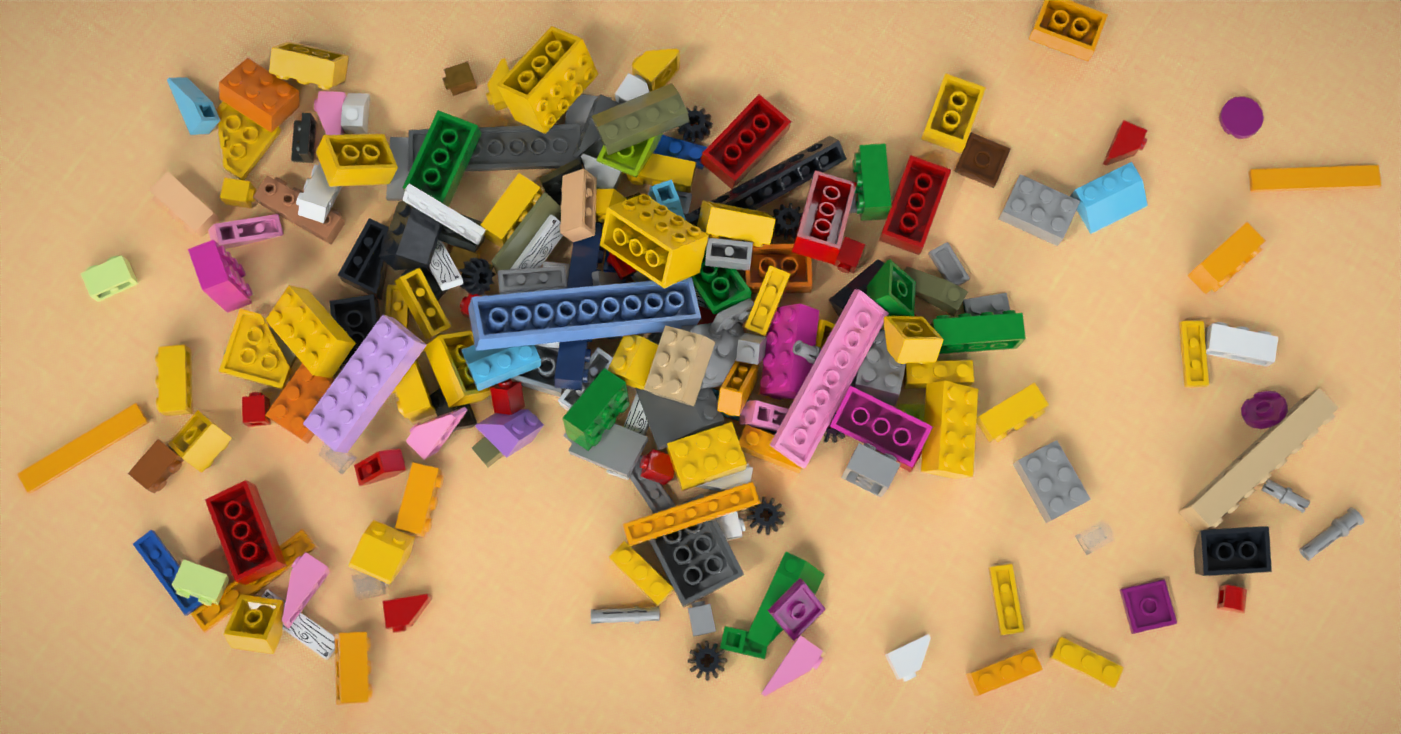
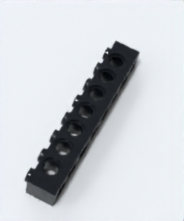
M828 136L710 202L757 210L811 180L815 170L823 173L847 160L840 141ZM701 207L685 215V220L693 226H697Z

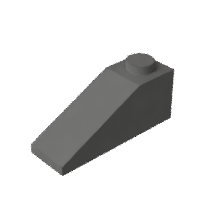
M602 94L594 100L572 155L573 157L577 158L600 139L591 116L617 106L620 103Z

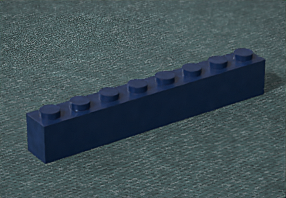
M595 222V236L573 242L567 288L593 286L592 272L601 271L598 269V263H603L604 250H600L602 223ZM593 339L559 343L555 388L582 391L583 383L588 381L589 370L585 369V363H590L591 349H587L588 342H592Z

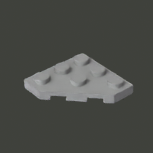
M740 321L735 323L729 330L723 329L717 333L712 329V323L681 327V330L704 335L715 341L700 387L701 389L718 387L724 382L737 358L738 339L745 334Z

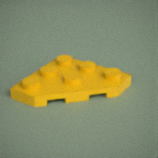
M222 101L216 111L220 118L218 134L223 154V167L238 179L245 180L282 130L277 127L271 133Z
M240 309L219 372L283 390L286 387L291 367L263 315Z

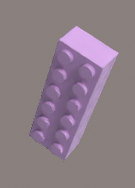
M382 315L309 414L303 425L334 452L348 453L424 350L426 344L395 318Z

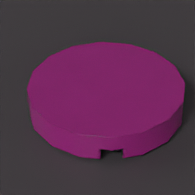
M1244 96L1228 100L1219 114L1220 125L1224 132L1238 139H1245L1255 135L1261 128L1264 119L1263 111L1259 104L1251 98Z
M1276 391L1258 392L1250 400L1247 399L1241 407V415L1245 423L1256 429L1270 428L1279 424L1288 412L1285 398Z

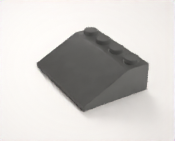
M712 387L700 388L694 406L656 396L648 391L635 388L658 450L667 448V443L724 424L722 412L717 411L718 402Z
M702 493L682 504L703 498L704 495ZM716 518L649 540L683 608L744 575Z

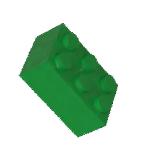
M886 143L859 145L858 152L854 153V160H852L853 173H856V180L854 182L857 183L855 193H858L856 214H860L861 221L885 220L891 209Z
M604 368L562 417L567 437L587 451L592 446H596L602 438V433L606 429H611L616 421V417L620 413H624L629 406L626 382Z

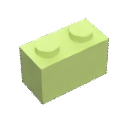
M122 255L112 256L107 259V262L100 265H92L86 269L87 271L80 273L90 297L97 302L138 284L129 261Z
M183 559L172 586L177 590L176 594L182 597L189 598L191 595L199 598L198 601L202 604L211 606L214 603L219 605L229 582V577L227 574Z

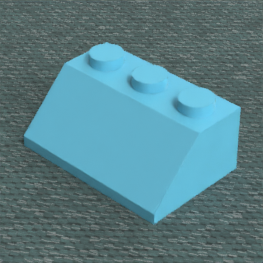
M1132 162L1075 189L1070 196L1080 201L1077 212L1090 234L1147 207L1143 180Z
M475 345L461 350L478 391L541 367V359L535 345L477 351Z

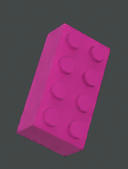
M213 239L188 249L202 291L228 313L252 304L250 296L253 293L249 284H245L243 276H246L241 263L238 264L235 257L232 258L229 251L226 252L223 245H219Z
M800 303L777 308L767 332L762 379L760 382L761 395L778 400L793 399L797 396L813 364L809 363L806 358L794 354L793 346L798 340L810 346L816 345L820 310Z
M852 386L849 387L830 427L862 443L874 446L876 450L884 454L888 453L896 457L898 461L910 467H913L933 427Z

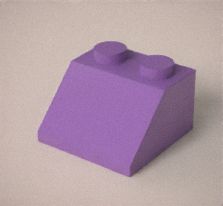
M521 409L513 415L494 413L477 423L475 427L507 458L531 443L544 424L529 409Z

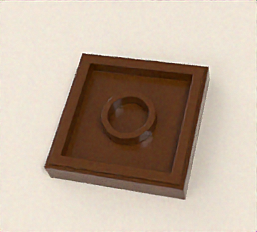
M971 132L954 172L994 188L1011 148Z

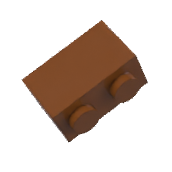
M157 439L127 474L146 490L156 493V491H160L167 484L166 480L170 475L175 474L182 467L183 459L168 444Z

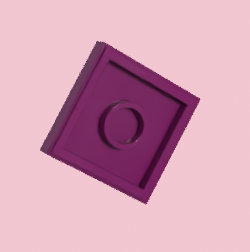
M799 578L767 611L788 637L795 641L826 609L807 584Z
M1165 579L1120 589L1131 634L1178 624Z

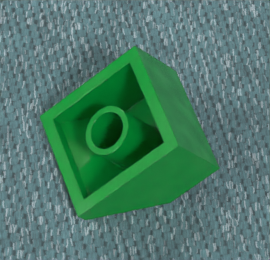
M889 259L868 284L867 296L889 313L888 316H914L916 282Z

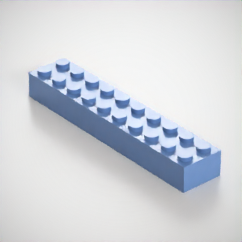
M692 277L666 288L661 287L654 281L479 296L472 297L468 308L476 351L663 332L665 325L681 329L682 326L697 325L701 319Z

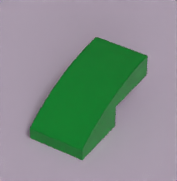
M724 627L720 649L765 660L767 647L747 639L748 632L745 630Z

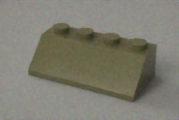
M672 83L591 116L608 155L689 122L688 111L679 92Z
M544 192L491 260L497 274L499 270L511 269L549 215L555 216L561 222V207L547 193Z

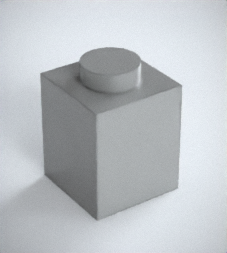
M745 333L738 339L736 361L758 365L765 356L767 336Z
M705 601L692 603V608H688L693 637L716 632L711 605L705 604Z

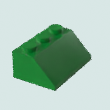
M706 246L700 273L691 277L694 287L712 313L718 314L740 302L751 299V290L736 269L705 266Z

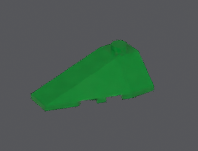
M785 551L746 638L768 647L783 629L767 610L799 578L816 595L825 574L806 560Z

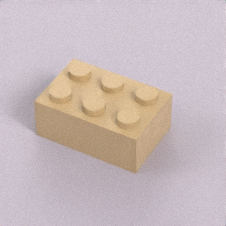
M665 325L644 390L656 396L694 406L715 341L704 335Z

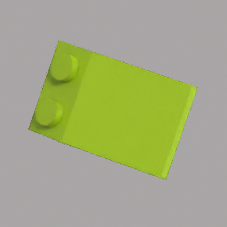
M663 133L611 155L607 154L603 145L596 161L637 178L656 149Z

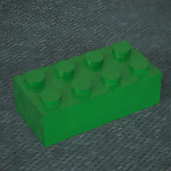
M437 110L402 187L405 191L406 187L411 184L449 207L481 137L478 125Z
M1015 310L1004 311L1002 314L994 315L993 312H983L980 316H972L970 313H965L955 318H949V315H940L933 319L930 324L944 339L939 354L1017 349L1026 339L1023 313H1016Z

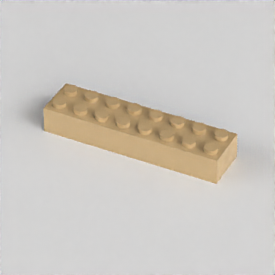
M1320 388L1302 397L1288 410L1285 418L1279 424L1270 427L1178 513L1196 532L1216 528L1224 521L1223 516L1227 513H1232L1240 506L1239 501L1243 498L1247 499L1256 491L1254 487L1260 483L1263 484L1272 476L1270 472L1276 468H1281L1288 461L1286 459L1288 456L1294 455L1304 446L1303 442L1307 439H1312L1319 433L1318 428L1332 421L1335 418L1333 413L1339 407Z

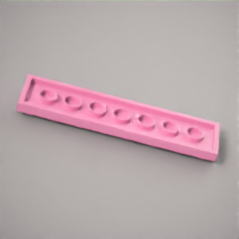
M854 289L770 443L771 447L799 467L806 468L884 323V316L889 314L861 290Z

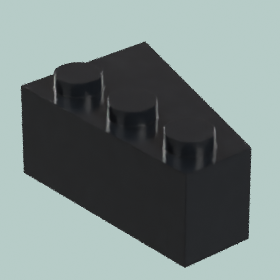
M369 218L338 276L344 283L369 295L374 294L377 299L382 300L388 264L379 255L389 227Z

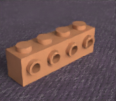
M267 175L253 196L258 204L332 245L345 225L341 218L342 214L331 208L324 223L298 215L299 205H296L299 193L304 192L296 187L293 189L287 187V183L278 177L273 179Z

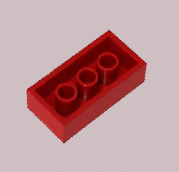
M758 94L705 149L700 163L730 189H734L788 132L792 121Z
M910 155L879 241L920 255L951 169Z
M815 170L794 241L793 253L835 264L841 248L857 185L856 182Z
M244 480L205 499L235 582L248 585L287 566L255 484Z

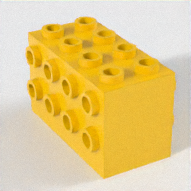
M551 26L497 84V87L516 121L546 134L599 74L584 40Z
M641 194L607 207L600 246L661 287L666 288L700 273L709 235L701 231L699 227L693 226L684 220L683 217L670 211L666 206L654 201L649 195Z

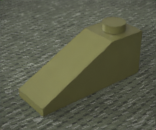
M907 266L904 272L916 282L915 296L955 316L968 291L948 280Z

